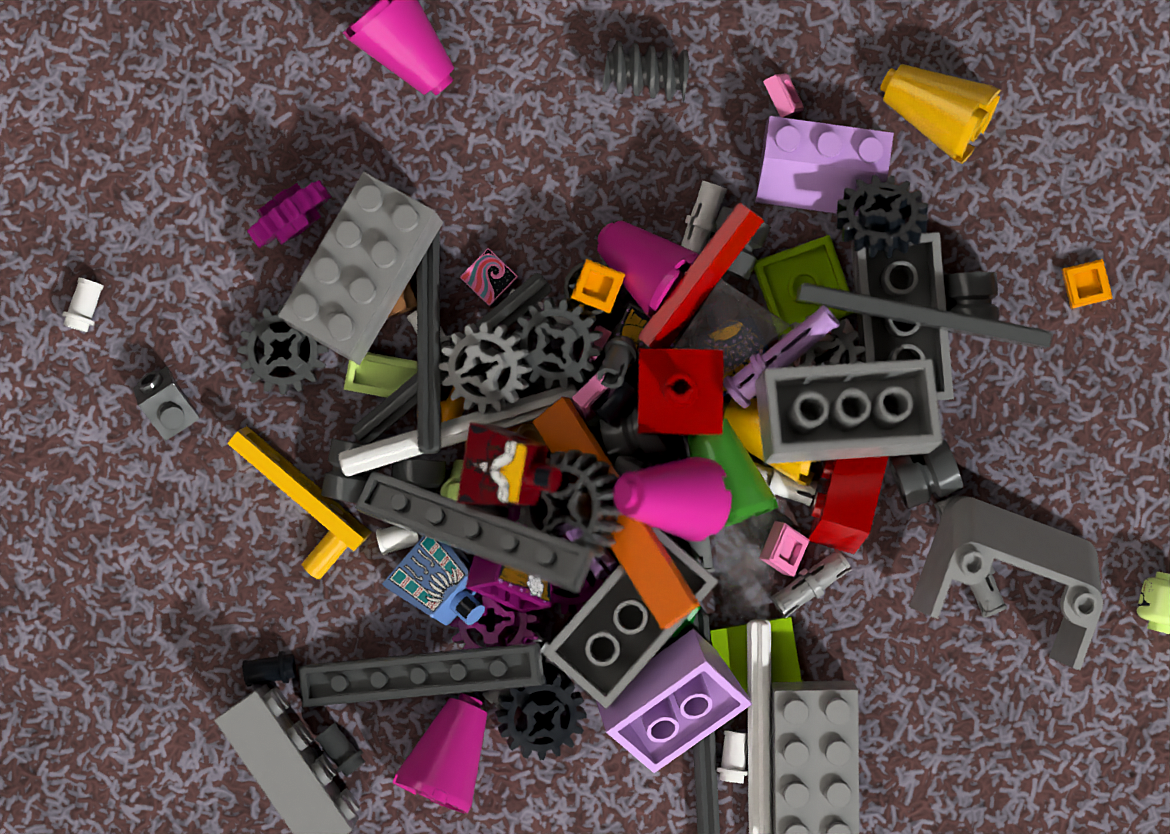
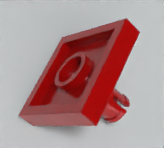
M639 349L638 434L723 435L724 350Z

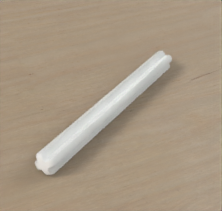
M570 384L565 389L558 387L521 398L514 403L508 402L506 403V408L498 412L494 407H491L490 411L485 414H480L477 411L441 422V448L466 441L470 422L494 424L507 429L533 421L561 397H569L572 401V397L578 391L574 384ZM418 429L341 452L339 454V462L342 472L345 476H351L424 454L418 450Z
M755 619L750 620L747 624V695L752 702V705L748 707L749 834H773L771 623L768 620Z

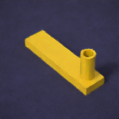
M248 426L238 430L227 443L329 530L302 562V567L314 578L321 579L347 547L355 551L372 533L335 500L321 496V488Z

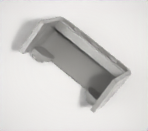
M959 496L952 499L944 509L909 607L938 619L952 579L964 584L979 583L988 575L994 558L1066 585L1060 601V608L1064 617L1049 658L1081 670L1103 609L1098 554L1094 545L1080 537L972 497Z

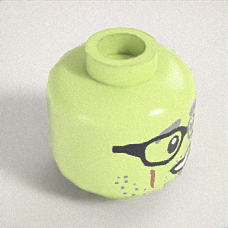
M1156 572L1155 577L1147 578L1143 582L1137 614L1142 619L1149 621L1147 629L1170 634V574Z

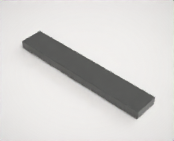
M807 283L798 286L795 299L797 302L817 306L825 305L828 308L1038 349L1050 348L1052 333L1049 330Z
M373 470L355 506L356 510L365 515L579 593L595 556V553L586 547L467 504L457 503L453 499Z
M540 642L298 666L302 707L528 687L545 683Z

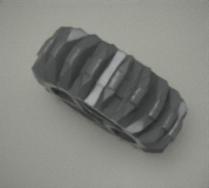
M580 450L551 453V458H546L545 464L559 467L561 470V480L572 473L580 478L576 484H570L569 487L559 485L555 492L540 490L539 501L536 505L516 504L520 508H524V515L517 521L520 524H527L530 528L569 541L563 537L566 531L580 528L584 533L572 541V543L591 549L595 553L594 558L605 555L604 546L608 547L616 544L611 532H620L624 529L617 521L618 515L623 514L618 511L614 503V487L620 477L616 474H608L611 465L598 461V456L592 453L583 454Z

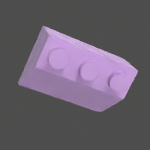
M769 116L765 127L755 203L837 214L838 200L843 199L846 188L856 191V180L861 179L866 184H871L872 175H877L880 182L887 181L894 133Z
M694 629L650 659L607 709L596 700L606 733L653 773L752 705L751 699L717 650Z

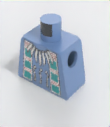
M425 536L418 541L382 583L385 588L446 626L451 624L457 616L467 625H472L481 618L485 611V607L474 597L477 592L466 588L472 563L464 552Z

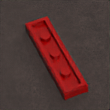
M741 202L737 204L640 332L638 338L653 349H668L764 220Z

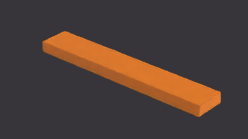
M561 397L532 421L551 453L557 451L569 452V450H580L583 454L592 453L598 456V461L611 465L608 474H616L619 477L569 397ZM573 473L566 476L571 484H576L580 478ZM618 515L617 521L624 529L620 532H611L616 544L610 547L661 629H669L697 608L700 603L651 526L628 516Z

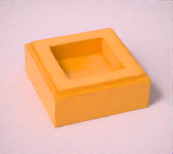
M586 259L571 299L610 314L625 274Z
M1103 259L1061 269L1071 309L1113 299Z

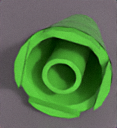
M727 418L723 419V435H688L690 458H710L724 469L727 476L722 478L725 490H731L732 502L728 519L723 528L743 522L744 519L754 515L756 517L779 507L775 495Z

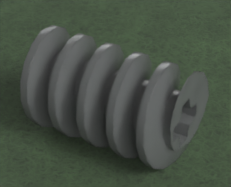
M617 40L612 50H607L602 92H607L612 81H615L618 94H623L627 85L632 84L634 96L639 97L644 86H648L652 99H655L660 89L664 88L667 101H672L677 90H681L684 102L690 65L688 51L683 49L677 60H674L671 48L666 47L661 57L657 58L655 46L649 45L644 56H641L638 43H633L628 53L625 54L622 42Z

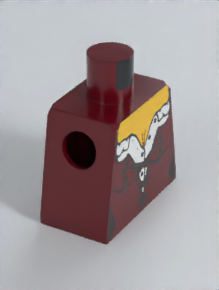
M470 422L457 503L536 505L539 501L540 490L555 492L561 482V470L559 467L545 464L547 448L544 444L498 425Z

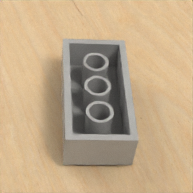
M363 172L278 317L290 327L360 365L438 233L443 221L433 209Z
M940 232L921 234L920 244L915 245L909 242V249L906 254L900 252L898 248L893 249L892 258H887L884 251H878L875 257L872 258L869 256V248L864 247L856 252L854 251V241L851 243L855 293L946 310ZM857 313L859 346L865 348V351L860 354L861 362L875 363L932 359L937 400L954 399L948 331Z
M932 359L765 369L755 381L764 464L930 453L942 443Z
M653 527V531L700 603L719 580L667 534ZM620 564L543 653L607 709L689 614L669 629H661L625 569Z
M853 681L771 682L773 834H859L858 688Z
M265 683L214 720L293 834H348L353 830L359 819V816L356 814V811L360 809L358 802L347 788L342 792L332 779L337 775L332 764L323 754L317 757L309 746V743L313 741L312 736L301 721L293 723L285 711L290 706L277 687L270 690Z

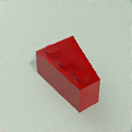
M889 456L824 460L820 477L825 480L821 493L817 492L813 501L810 516L814 518L808 536L809 542L851 554L856 553L870 534Z

